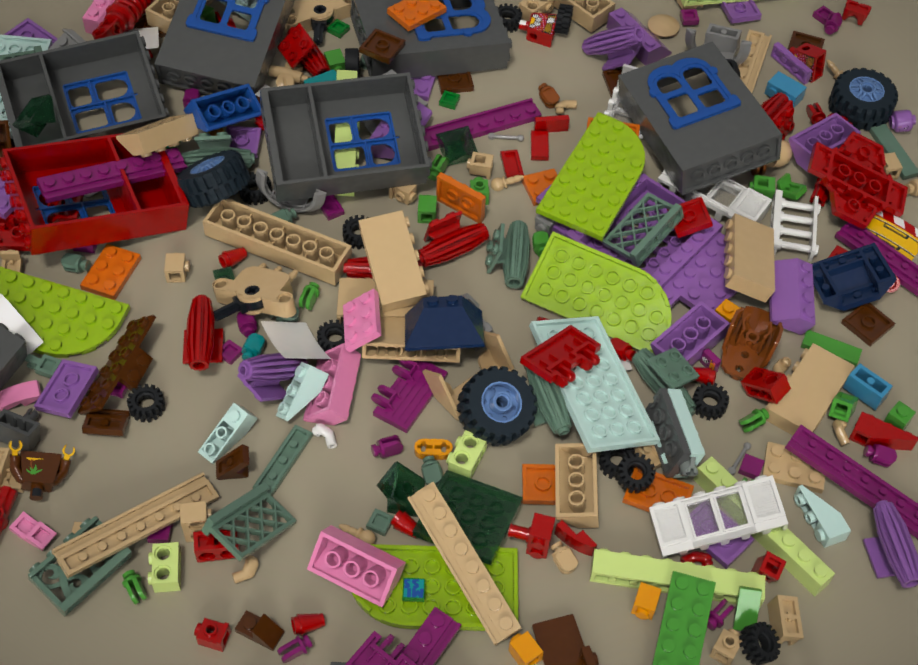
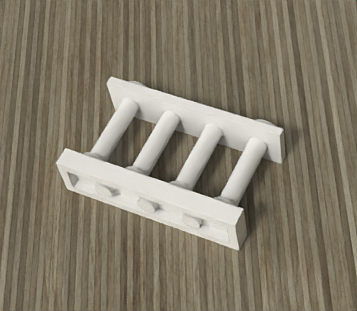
M775 190L770 219V228L774 229V256L777 249L784 248L808 252V262H812L814 255L817 256L819 245H816L817 216L821 209V204H818L819 196L814 197L812 204L787 201L785 198H782L783 190ZM786 207L810 211V218L784 214L781 210ZM783 221L807 224L810 225L809 231L786 228L780 224ZM782 234L808 238L809 245L786 242L779 238Z

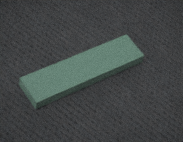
M882 124L878 127H871L869 132L874 140L883 146L884 153L895 152L903 167L900 177L903 180L917 177V167L887 125Z
M294 425L252 488L254 489L265 482L270 487L268 493L273 497L313 437V433L298 425Z

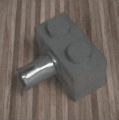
M29 408L21 416L3 409L0 412V442L8 444L12 440V446L18 448L20 440L22 442L21 450L32 451L40 441V423L35 421L39 418V413L35 409Z

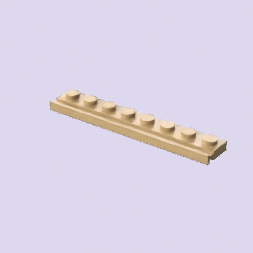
M749 29L746 41L752 42L750 54L742 64L738 65V68L740 70V79L749 91L753 93L772 35L766 36L765 33Z
M204 472L53 548L52 554L56 557V561L67 579L180 520V504L206 501L208 505L218 500L219 495L209 480L205 478Z
M431 482L415 492L414 495L407 497L493 644L496 646L499 642L522 629L521 625L435 483Z

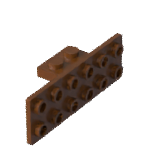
M155 315L144 316L128 323L125 334L117 341L116 349L109 354L108 362L100 369V375L97 380L91 384L90 392L82 399L81 407L78 410L80 415L102 410L118 381L130 391L133 388H137L153 360L139 346L155 321Z
M573 614L532 625L536 642L543 650L542 660L544 665H599L598 657L595 652H592L590 645L584 646Z

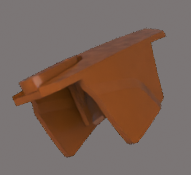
M746 306L736 310L722 345L721 367L724 372L730 374L734 380H743L754 367H766L781 339L784 330L782 323L772 324L770 312L758 307Z

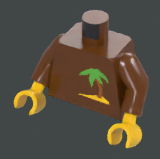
M11 440L8 443L9 449L12 450V454H10V472L15 481L21 483L22 490L30 491L31 500L40 501L43 499V492H52L53 486H58L68 475L71 464L70 456L75 453V447H73L71 454H67L65 452V445L62 449L64 457H62V454L21 450L22 442L20 440L18 448L13 449Z

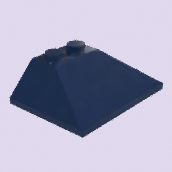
M875 243L811 263L813 266V285L824 305L841 311L881 299L897 280Z
M463 296L424 297L405 314V351L485 347L482 310Z

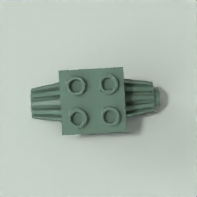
M217 132V136H211L209 133H199V137H194V140L200 149L181 153L187 167L204 157L224 150L238 151L247 168H251L252 164H255V153H251V150L230 147L233 137L227 134V132Z
M521 220L510 223L506 238H504L505 224L501 223L498 230H494L492 241L489 240L486 251H488L485 260L487 273H491L495 264L503 263L505 284L507 287L515 289L523 286L529 266L530 239L528 226Z
M675 347L658 355H654L647 348L639 350L632 357V362L644 382L655 394L659 388L681 389L691 416H693L696 412L694 410L696 405L684 385L699 378L700 375Z
M525 367L529 385H532L534 389L532 395L537 397V402L534 403V406L538 407L537 413L533 415L535 416L534 426L547 423L554 434L562 436L569 433L572 422L559 385L553 382L549 383Z

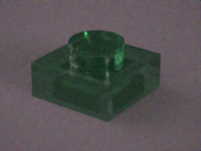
M231 266L213 270L215 280L219 278L235 279Z

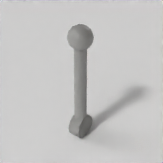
M494 133L488 134V138L490 140H493L495 138L517 139L518 141L524 140L523 135L509 136L495 135Z
M749 442L744 443V448L732 467L728 468V472L732 476L736 473V467L746 451L751 449Z

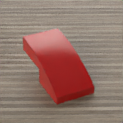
M563 520L556 524L554 534L561 541L580 553L593 556L597 544L584 530L576 534Z

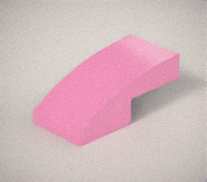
M39 381L23 382L1 390L0 410H9L20 403L27 406L37 401L41 395Z
M24 511L9 527V530L42 551L57 535L56 532L41 521L37 522Z

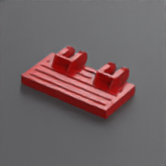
M570 325L521 356L520 363L549 383L553 382L559 385V387L564 388L567 386L568 381L573 382L576 379L575 373L571 371L574 367L579 366L588 371L594 365L599 364L600 357L595 353L600 351L601 344Z

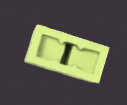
M465 430L462 437L459 436L457 438L456 448L454 452L449 453L446 463H448L449 473L470 481L487 450V441L475 438L472 432Z
M179 542L152 544V552L148 554L149 565H152V572H148V584L152 585L154 593L181 591V548ZM169 556L167 559L161 560V557ZM164 575H169L168 578L164 580L160 579Z

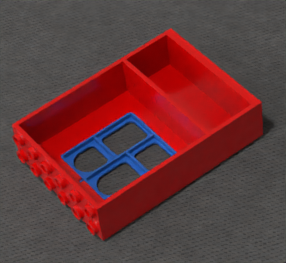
M120 134L2 149L0 165L3 170L0 171V177L2 182L5 181L6 194H10V206L15 208V220L20 222L19 230L21 235L24 234L25 247L29 248L31 255L186 230L189 202L184 191L178 185L177 176L165 150L158 152L161 155L163 169H165V176L130 184L125 170L120 169L121 178L124 181L123 186L102 190L104 198L76 203L73 202L72 198L64 199L65 204L46 206L39 200L42 193L36 183L37 178L135 157L116 139V136ZM105 205L110 212L107 215L89 217L86 209ZM77 210L81 219L50 224L47 222L51 214Z

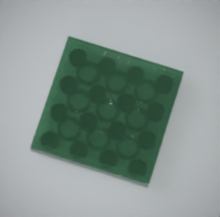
M447 470L437 488L481 561L492 565L509 531L510 524L513 523L523 503V497ZM419 519L413 529V536L434 544Z

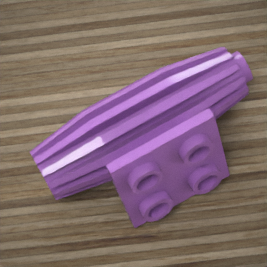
M638 25L619 26L598 32L583 41L582 50L587 55L608 54V60L602 67L603 71L608 69L614 70L624 64L630 65L643 46V28Z
M280 353L262 354L240 362L237 376L260 402L284 399L286 391L279 384L280 381L294 378L295 370L300 363L308 364V361L306 359L284 358Z
M887 500L879 501L875 504V508H873L878 537L863 539L876 578L896 576L902 587H915L918 585V553L907 525L892 502Z

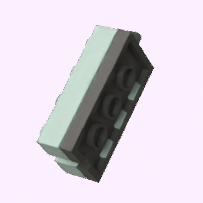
M659 388L653 397L654 402L649 403L645 410L660 438L658 444L654 446L665 477L688 478L689 476H697L698 470L696 466L705 456V450L688 410L686 400L681 389Z

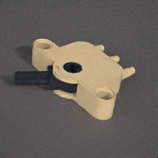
M295 0L284 29L285 35L287 36V32L291 27L301 23L307 32L314 30L313 41L320 45V43H323L324 31H327L329 25L336 19L342 20L350 17L351 0Z
M262 263L258 267L245 268L234 280L227 278L216 279L212 283L216 301L226 305L213 311L215 321L218 322L238 311L247 315L266 313L283 318L294 316L297 310L292 295L291 282L296 278L298 271L293 270L287 274L281 272V266L271 270L266 268L267 265L265 263Z

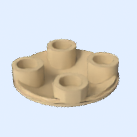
M665 14L655 15L648 21L649 30L658 39L662 37H675L680 28L679 22L674 17Z

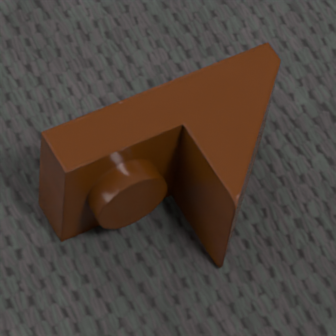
M242 444L216 461V479L227 480L249 477V447Z
M247 610L235 627L236 633L271 651H274L285 633L266 614L259 617Z

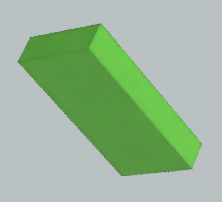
M739 586L732 626L734 630L741 631L744 627L757 623L762 596L761 589Z

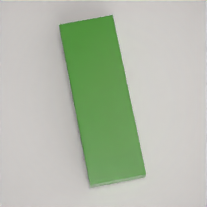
M811 330L806 331L801 344L802 348L809 349L814 343L855 365V367L862 352L860 348Z

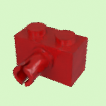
M534 513L532 525L529 528L511 523L507 537L525 540L527 543L526 554L533 558L546 559L553 534L555 517Z

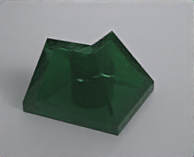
M48 94L31 98L13 123V126L32 136L38 137L47 124L56 122L52 96Z
M469 126L435 135L442 155L449 159L448 166L466 162L468 158L472 157L473 152H478Z
M398 461L394 462L377 484V487L387 498V513L396 514L401 510L402 512L406 511L410 516L418 517L407 497L414 495L415 492L425 486L424 478Z

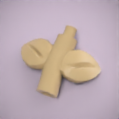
M286 62L284 67L271 65L268 72L270 77L277 78V87L295 85V82L302 84L304 80L310 78L304 75V72H301L304 68L301 62L294 69L291 68L288 62Z

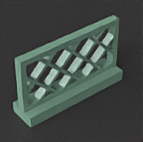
M647 192L607 235L602 243L604 246L630 259L633 265L639 267L684 218L682 206L677 203L672 205ZM649 199L655 202L653 206L645 207L644 205ZM658 209H669L667 213L659 214ZM656 210L657 215L646 217V212ZM643 212V218L633 219L635 214ZM658 220L655 226L648 227L647 222ZM645 222V228L635 229L634 224ZM632 225V230L622 232L624 226ZM646 232L647 235L644 238L636 239V234ZM633 235L634 240L623 242V236ZM620 237L621 239L620 243L613 244L610 242L613 238ZM635 245V248L630 253L624 250L626 246Z
M263 482L209 516L201 531L206 536L212 534L237 560L241 561L293 526L297 520L268 493L270 487ZM267 501L272 506V509L262 507V503ZM249 511L258 512V518L249 516ZM263 513L272 515L273 521L263 519ZM277 516L283 517L287 522H278ZM235 520L244 521L245 527L236 526ZM249 522L259 524V530L249 528ZM263 525L272 526L273 532L264 531ZM219 530H230V536L223 535ZM235 532L245 533V539L236 538ZM249 534L259 536L260 541L250 540ZM235 544L245 545V551L241 552L238 550Z

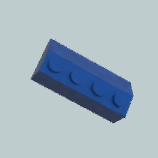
M249 84L192 99L184 109L185 114L193 113L197 128L205 132L262 116L260 103Z

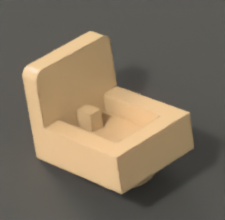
M0 251L1 267L22 273L23 259L20 251Z

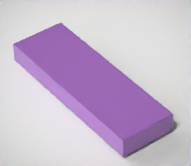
M779 42L775 43L771 57L804 85L807 84L812 70Z

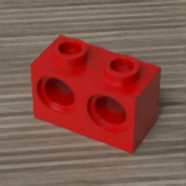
M754 367L741 381L747 396L775 404L791 389L785 374L759 367Z
M219 530L223 535L230 536V530ZM202 531L193 532L194 553L197 563L235 558L212 534L206 536ZM235 532L236 538H239L238 532ZM235 544V547L240 550V544Z

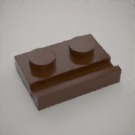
M111 409L90 412L86 415L82 425V432L84 434L123 436L128 419H130V412Z

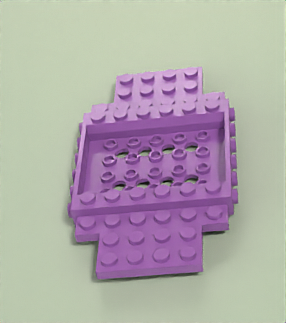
M642 173L604 239L647 192L672 205L687 201ZM550 186L536 197V202L538 204L541 202ZM649 199L644 205L645 207L653 206L655 202ZM667 208L658 209L659 214L668 212ZM656 210L646 212L649 216L657 215ZM639 213L633 216V219L643 218ZM711 218L712 227L681 238L667 235L663 240L667 246H657L653 251L656 257H647L643 262L645 268L640 269L657 280L668 297L670 308L679 300L690 308H693L702 301L715 311L725 299L730 301L737 293V291L725 287L724 249L726 241H724L725 235L721 233L723 225L717 220ZM658 220L647 222L648 227L655 226ZM558 222L552 228L553 232L633 265L630 259L604 246L600 240ZM645 222L638 223V227H635V229L645 228ZM629 225L622 228V232L632 230ZM646 232L636 234V239L644 238L647 235ZM633 235L623 238V242L634 240ZM620 237L613 238L610 242L620 243L621 239ZM635 245L626 246L624 250L630 253L635 248Z

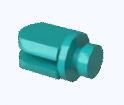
M252 333L247 337L242 347L243 360L260 355L265 345L263 336Z

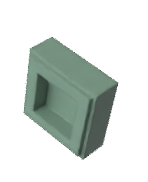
M375 508L366 524V529L385 537L391 527L390 523L394 516Z

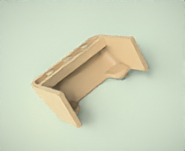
M483 331L484 344L487 349L479 355L478 364L480 369H488L490 366H497L499 369L501 366H505L511 372L514 366L500 335ZM426 369L423 370L425 379L436 400L459 421L458 416L461 415V412L457 411V405L460 403L457 399L462 392L463 386L472 377L452 389L451 385L444 381L441 374Z

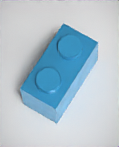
M778 71L768 81L764 94L769 97L774 96L776 93L786 94L789 100L793 101V108H795L803 100L807 87Z
M860 363L849 374L843 386L845 390L858 397L874 410H877L885 401L893 387Z

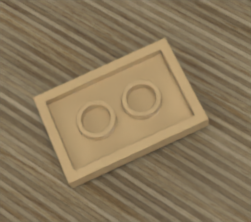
M767 442L762 475H767V477L773 475L775 483L796 488L803 485L812 492L822 494L825 483L824 474L785 449V445Z

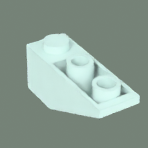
M301 362L295 370V376L291 384L286 389L283 401L278 406L276 416L289 421L321 392L329 374Z
M233 403L198 453L214 464L247 434L258 418L243 406Z
M803 485L798 486L794 494L795 503L802 509L806 522L812 526L816 539L821 542L824 548L845 541L851 529L842 514Z

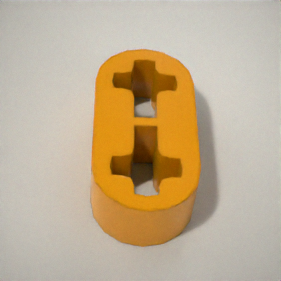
M419 439L414 445V453L419 459H423L426 456H434L435 460H447L449 453L453 452L452 443L445 439ZM422 446H425V452L421 451ZM442 447H446V452H442Z

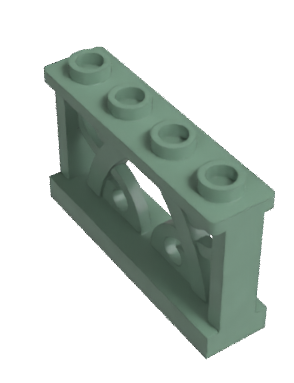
M94 516L92 519L87 518L80 525L81 529L75 534L73 532L70 533L63 542L65 543L102 524L97 516ZM127 547L117 554L102 560L104 562L103 566L96 567L94 564L90 567L93 574L90 578L82 574H75L67 579L61 567L54 564L57 559L52 554L51 549L46 555L47 558L42 563L37 562L29 569L28 579L65 617L130 559L132 551ZM47 570H52L54 574L48 578L51 580L59 578V582L45 584L42 581V574ZM74 579H79L81 581V585L79 587H74V582L70 583L69 585L68 582ZM61 586L65 600L61 602L50 590Z

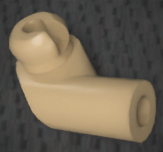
M563 100L555 105L556 114H563L565 112L564 109H576L577 100Z
M788 357L779 359L773 366V371L784 374L792 363L791 359Z
M836 419L832 426L840 445L843 446L850 443L844 429L847 427V423Z
M250 555L246 557L243 569L232 573L235 584L255 576L259 566L258 559L255 556Z

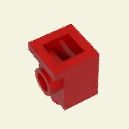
M766 551L764 556L757 558L751 572L765 575V581L768 583L779 580L787 561Z
M204 618L202 623H198L194 631L198 645L221 652L224 651L231 634L229 623H221Z

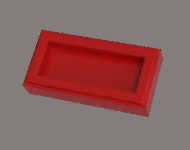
M569 115L535 117L534 131H568Z
M531 130V160L548 161V131Z
M518 150L500 151L505 178L514 177L515 175L524 176Z

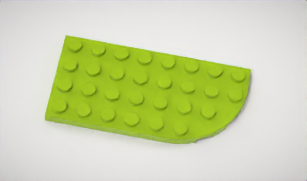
M598 112L539 203L536 213L603 241L643 172L645 151L636 133L623 122Z
M552 232L520 297L522 300L565 319L598 316L610 339L619 338L629 343L635 350L639 351L647 348L653 354L654 352L650 344L666 331L672 322L668 297L657 280L650 274L556 232Z
M0 267V293L44 341L33 351L34 353L46 354L55 358H69L70 355L90 353L105 341L108 342L118 332L130 310L129 304Z
M370 544L405 561L406 564L399 582L384 607H380L352 593L357 604L369 616L392 627L419 629L434 607L453 618L454 621L460 623L461 628L459 630L486 631L436 546ZM473 547L518 621V548ZM403 578H425L424 602L402 601Z

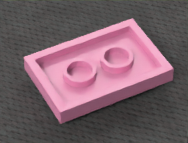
M374 288L343 305L344 338L347 351L352 352L381 336L379 294Z

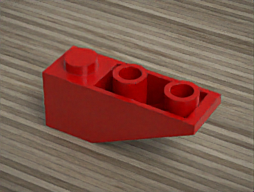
M861 412L849 440L864 447L867 444L871 446L880 444L894 450L912 451L918 441V437L893 426L891 423L875 418L871 414Z

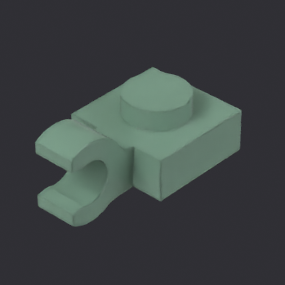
M28 354L25 358V361L28 362L26 365L28 368L34 369L36 374L50 379L62 361L43 354L42 358Z

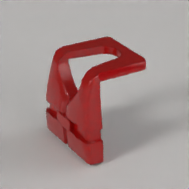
M847 0L842 20L854 16L857 19V25L862 26L872 7L862 3L859 4L853 0Z

